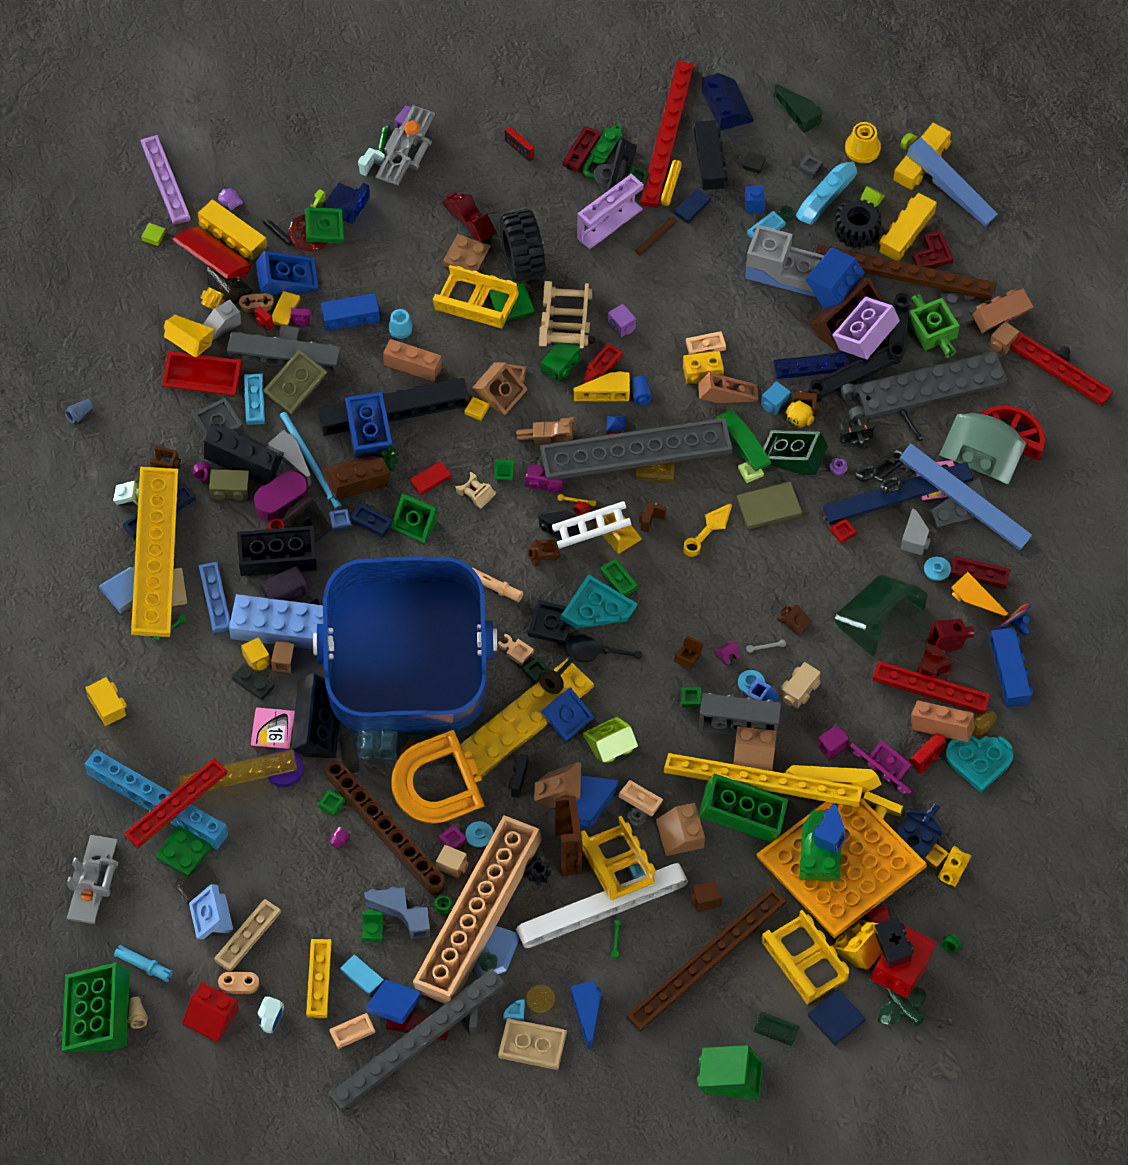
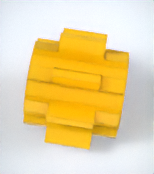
M208 287L207 291L204 290L200 297L203 299L201 304L214 310V308L223 304L224 299L222 297L224 294Z

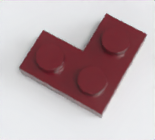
M941 230L924 234L923 239L928 250L913 253L912 257L915 265L927 268H935L953 263L952 254Z

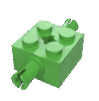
M917 294L918 298L914 295L911 298V302L914 304L915 309L909 311L908 325L923 349L926 351L940 346L946 357L953 356L956 353V349L950 341L958 337L960 325L942 298L926 304L921 294Z

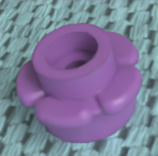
M835 458L829 464L831 472L836 476L843 475L848 469L847 462L844 459Z

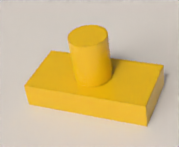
M866 791L863 800L867 804L874 806V811L882 819L886 812L901 817L903 806Z

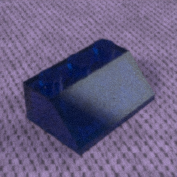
M720 73L702 78V93L718 127H720V131L753 122L754 119L735 79Z

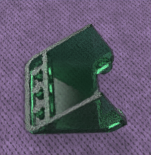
M880 575L835 615L834 622L839 629L871 656H874L877 643L883 633L881 626L876 622L904 597L923 611L928 594L918 586L889 576Z

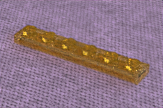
M291 749L222 765L228 774L209 790L298 770L294 750ZM196 772L177 776L179 787Z

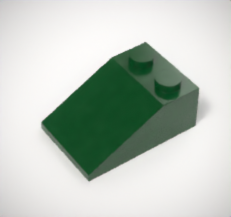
M771 430L763 449L771 460L772 464L770 465L797 474L816 475L828 445L821 432Z

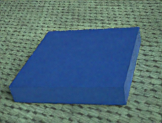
M571 687L540 711L564 742L595 718Z
M385 979L367 1004L366 1012L403 1024L422 997L421 991Z

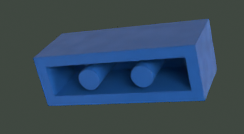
M375 293L321 303L326 331L355 327L362 324H373L380 321Z

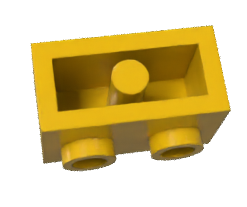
M720 351L684 355L683 370L686 384H698L709 372L723 375L724 368Z
M107 677L85 687L87 697L105 726L126 716L125 708L127 705L122 697L119 698L117 696L118 690L113 682L110 683Z

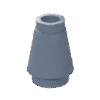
M89 399L70 405L65 410V416L71 423L79 422L93 409V404Z

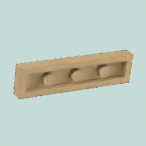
M264 899L216 955L214 961L227 971L232 972L280 915L281 909Z

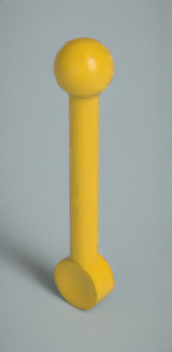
M559 494L557 497L559 501L586 502L590 506H596V501L594 500L588 501L565 497L563 494Z

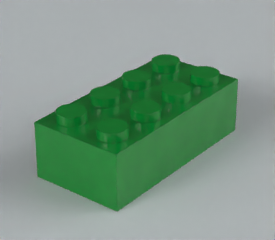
M714 773L706 784L698 817L772 843L781 833L788 799Z

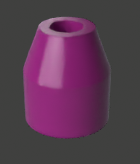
M337 827L332 833L329 843L337 849L346 843L350 835L342 828Z

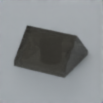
M211 267L206 269L208 285L212 289L224 294L222 299L225 302L230 299L235 305L242 296L249 295L253 291L241 278L227 279Z

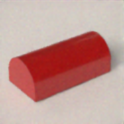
M935 733L909 759V762L913 765L912 767L920 774L923 773L946 750V738L939 733Z

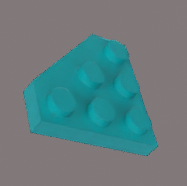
M588 574L560 619L576 629L628 621L638 604Z

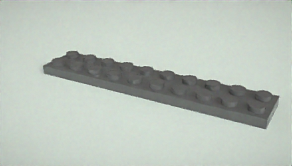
M725 418L540 445V451L546 478L563 479L732 453V445Z

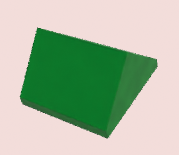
M402 493L391 529L425 543L438 522L437 507Z

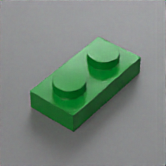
M616 558L600 567V572L617 592L628 596L638 590V585Z

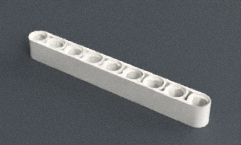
M675 863L656 870L654 875L655 884L611 901L605 891L524 922L516 928V931L524 948H531L684 887L688 880L680 864ZM646 875L623 883L621 886H627L645 879Z

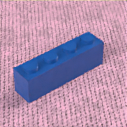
M1014 627L991 630L989 640L1006 707L1029 704L1030 698L1033 696L1032 685L1028 684L1029 672L1027 668H1024L1023 662H1025L1024 652L1020 651L1019 634H1016Z

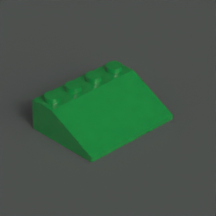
M112 963L65 975L62 1052L112 1051L127 1047L130 971L118 963Z

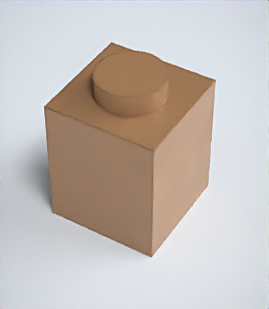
M1004 321L991 335L989 346L994 351L1005 355L1010 350L1013 341L1019 336V331Z
M275 641L271 660L272 671L292 673L296 654L295 644L288 641Z

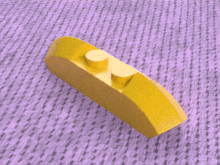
M792 765L785 772V774L863 787L862 793L871 791L881 785L878 775L872 769Z

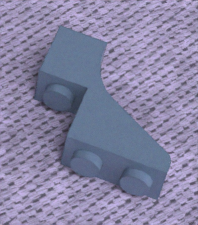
M394 886L386 890L371 889L368 892H364L366 907L382 911L383 914L404 922L409 930L410 940L430 937L427 907L415 906L407 909L404 887Z

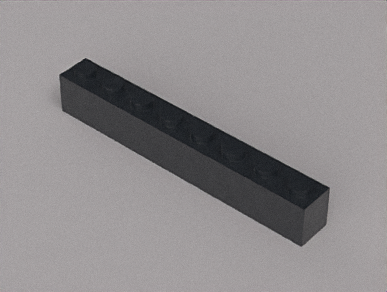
M454 378L450 381L435 382L430 385L416 386L406 390L401 389L387 394L382 393L388 423L467 407L469 404V395L464 378ZM345 401L318 408L323 436L350 431Z

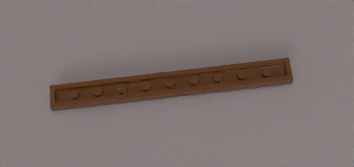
M818 244L815 253L825 255L830 248L834 247ZM835 248L856 258L867 274L991 300L996 282Z
M769 889L627 1014V1019L641 1032L786 904V900L775 889Z

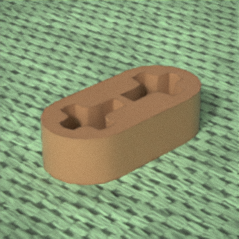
M269 293L244 295L239 300L240 310L247 314L255 313V309L259 306L266 312L274 308V298Z

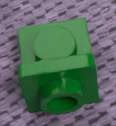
M376 909L363 911L362 942H383V912Z

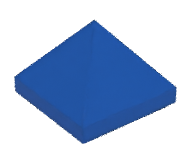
M607 416V433H625L626 416Z

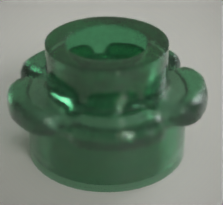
M788 205L782 206L777 213L785 222L792 221L795 218L793 208Z
M485 952L478 958V965H480L482 970L488 972L490 969L497 967L498 958L495 954Z

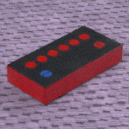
M512 127L506 128L505 141L528 161H531L534 158V146Z

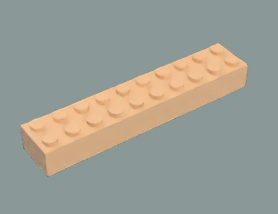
M507 816L502 817L413 981L415 990L421 991L422 995L444 1004L461 992L542 841L540 829Z

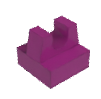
M730 641L714 650L716 656L725 665L731 663L729 660L730 654L733 655L734 659L740 658L738 651L740 647L736 641Z

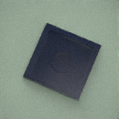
M839 989L808 1013V1017L834 1045L839 1043L866 1020L862 1013Z

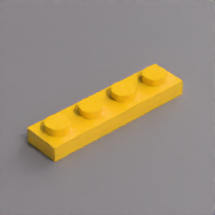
M311 939L307 1018H327L331 939Z

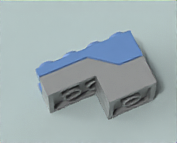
M757 225L747 252L745 279L815 297L814 292L805 279L824 255L791 247L793 236L791 233Z

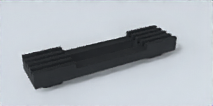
M624 138L618 142L615 153L616 158L605 193L617 184L616 180L622 159L625 158L626 161L622 180L628 176L633 164L637 146Z

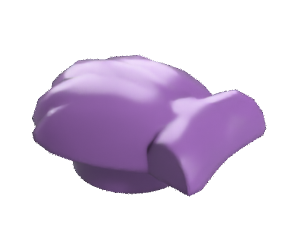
M222 189L221 193H219V202L228 207L230 211L243 204L238 193L233 189Z

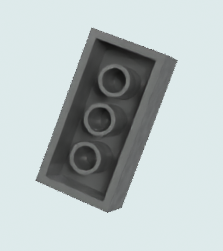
M703 693L699 732L736 736L737 726L777 731V741L781 703L774 700H757L752 697L739 698L734 695L722 696L716 693Z

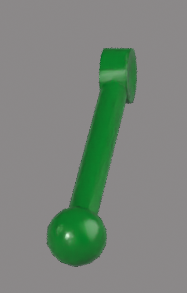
M180 615L179 620L171 625V629L180 623H185L187 620L186 616ZM153 636V639L155 641H159L161 638L159 636Z
M619 918L614 920L616 925L614 949L611 952L613 959L619 957V952L617 951L619 927L622 924Z

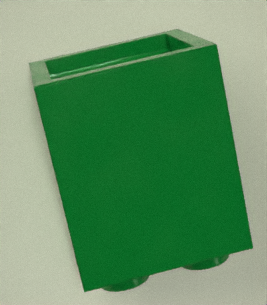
M749 1045L702 1048V1056L699 1058L700 1075L697 1077L698 1087L707 1095L760 1100L764 1061Z

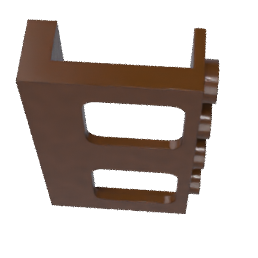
M564 795L555 798V836L561 835V875L569 876L582 874V835L576 797Z

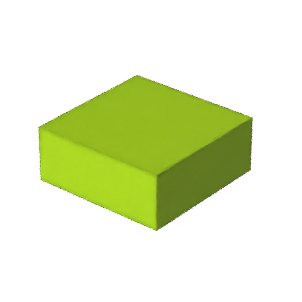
M149 223L141 236L142 241L159 246L166 234V229Z

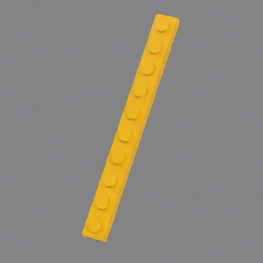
M668 753L664 766V773L709 780L715 773L764 791L859 807L863 787Z

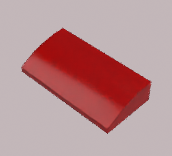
M199 226L189 228L173 238V241L227 279L246 277L252 266L251 263Z
M168 351L162 387L236 396L243 364L241 360L205 355L194 357L189 353Z

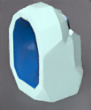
M265 997L258 1011L260 1018L259 1026L266 1033L274 1032L284 1010V1004L272 997Z

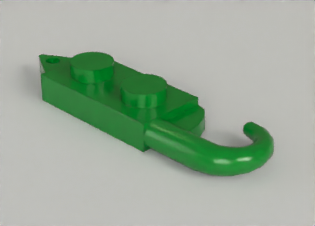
M620 123L605 129L584 162L582 171L588 178H594V173L589 172L592 163L596 165L606 164L618 146V142L623 136Z

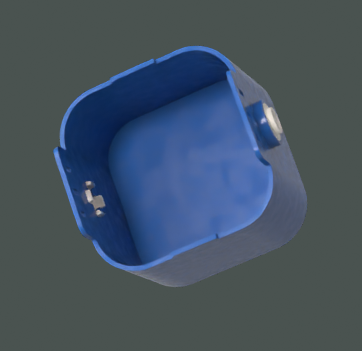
M419 556L357 559L343 564L331 575L323 596V624H317V633H313V653L317 655L318 664H324L325 683L331 709L337 720L344 727L364 735L446 733L451 730L456 732L471 725L483 710L486 699V660H494V651H497V628H493V620H485L483 585L477 573L468 564L450 557Z

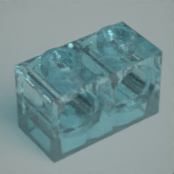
M358 730L357 757L397 760L398 733L395 731Z

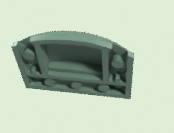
M978 413L957 414L939 456L953 460L957 464L967 462L970 469L1009 485L1026 442L1022 440L1016 430L999 419Z

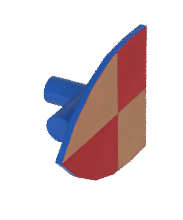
M1027 603L1020 606L999 624L995 630L1014 621L1024 635L1028 634L1031 630L1026 624L1029 623L1030 618L1028 616L1020 618V616L1028 611L1031 605Z

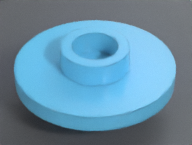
M932 557L926 561L924 572L933 581H943L949 577L951 566L942 557Z
M747 670L740 674L738 687L746 694L756 679L765 682V679L760 672Z
M478 821L467 827L465 836L471 846L483 848L488 845L492 838L493 830L489 824Z

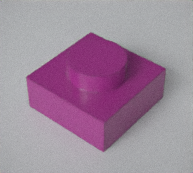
M291 308V323L293 325L310 326V309Z
M453 824L439 836V841L443 845L458 849L467 842V837Z

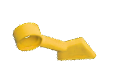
M727 504L705 514L707 526L696 538H688L684 542L683 551L686 556L695 557L699 555L701 543L711 531L726 528L732 504ZM689 544H694L697 546V549L691 551L687 548V546Z

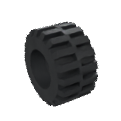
M851 199L848 200V203L844 202L842 207L838 209L835 222L836 236L840 238V242H845V245L848 247L852 245L853 248H857V246L864 248L865 245L870 246L879 237L882 220L881 212H879L878 207H874L872 202L867 203L868 200L860 201V199H856V201H853ZM859 221L866 225L856 226L851 222Z

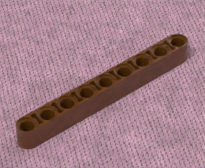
M338 760L330 761L327 764L326 770L327 778L331 785L345 798L349 805L431 895L441 894L444 891V876L342 762ZM333 771H339L338 774H332ZM347 784L352 785L349 788L344 787ZM358 798H364L363 801H356ZM370 812L377 813L375 815H369ZM384 825L389 826L387 829H382L381 827ZM396 839L402 840L400 843L393 842ZM413 853L414 856L407 857L406 854ZM420 867L427 868L425 871L418 870ZM433 881L440 882L438 885L431 884Z

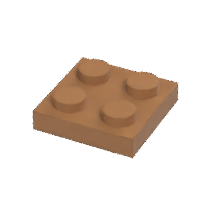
M457 234L443 260V266H460L466 270L479 272L491 250V246Z

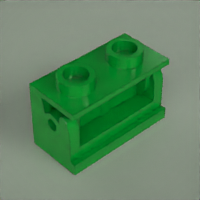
M556 343L541 361V372L555 379L558 377V382H560L569 375L571 368L580 362V347L574 343Z

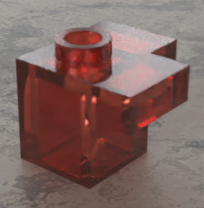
M928 643L917 672L934 678L941 674H950L954 659L945 656V650Z

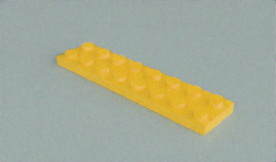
M568 658L557 666L554 671L557 672L568 661ZM573 663L560 675L564 681V687L560 693H548L537 682L460 744L463 753L471 751L472 756L466 759L474 758L479 773L473 776H481V778L547 726L549 723L540 711L571 687L576 695L581 698L594 688V683Z

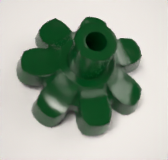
M387 447V450H382L378 456L383 458L389 470H395L394 464L398 463V458L395 457L399 453L397 450H394V447Z

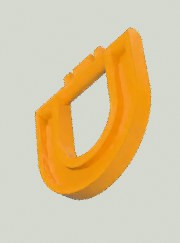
M454 730L411 746L400 756L393 769L391 788L394 799L406 815L418 822L441 824L485 807L476 785L477 782L482 781L481 776H473L479 773L474 758L466 759L472 756L471 751L463 753ZM453 753L468 790L438 802H429L422 799L416 793L413 786V776L416 770L426 763Z

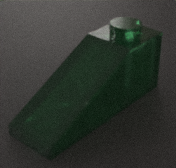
M780 85L775 86L774 98L803 133L821 124L823 112L813 101Z

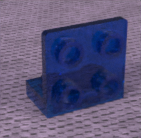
M338 183L322 208L342 209V219L353 224L370 199L369 185L362 183L360 188L355 190Z

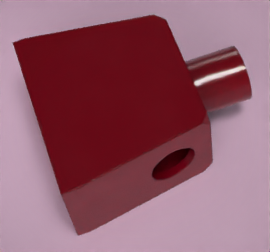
M961 619L935 621L925 641L933 657L961 649L966 639L973 638L975 633L973 627H965Z

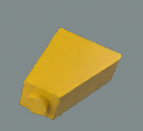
M173 315L164 323V337L194 357L199 356L212 344L214 328L178 315Z

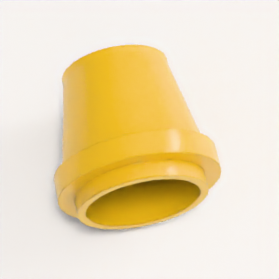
M868 122L856 124L845 143L847 156L857 163H869L877 159L880 154L881 143L877 136L876 127Z

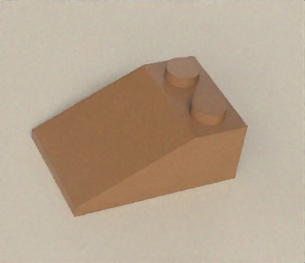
M737 726L733 764L772 771L777 731Z

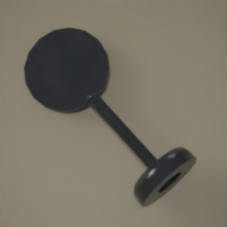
M576 635L568 639L565 645L566 652L570 656L568 661L557 672L552 669H546L538 676V681L545 691L551 694H558L562 691L564 681L560 675L574 660L590 662L598 657L600 647L593 638L586 635Z

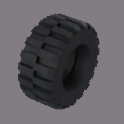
M529 209L503 214L500 217L501 241L512 279L516 282L541 278L546 272L542 238L534 213Z

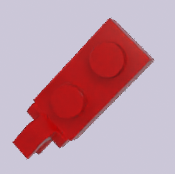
M607 343L587 367L584 384L608 374L623 356V351Z

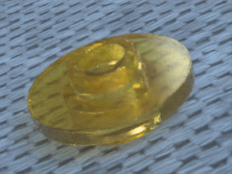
M534 986L527 993V1005L534 1012H547L555 1003V995L547 986Z

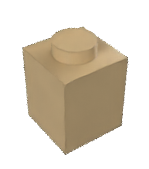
M444 845L436 860V867L443 873L459 878L461 872L465 873L469 862H467L466 853Z

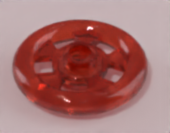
M305 214L297 216L291 221L288 228L289 238L299 249L314 252L328 245V243L324 242L303 243L304 240L307 241L306 225L302 226L301 224L305 222ZM295 230H300L301 236H296Z

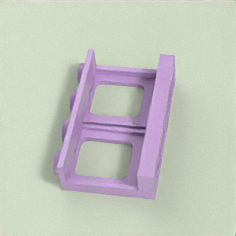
M630 174L577 213V239L590 250L641 212L643 208L635 202V195L643 190L644 184ZM584 224L588 227V229L585 230V231H584Z

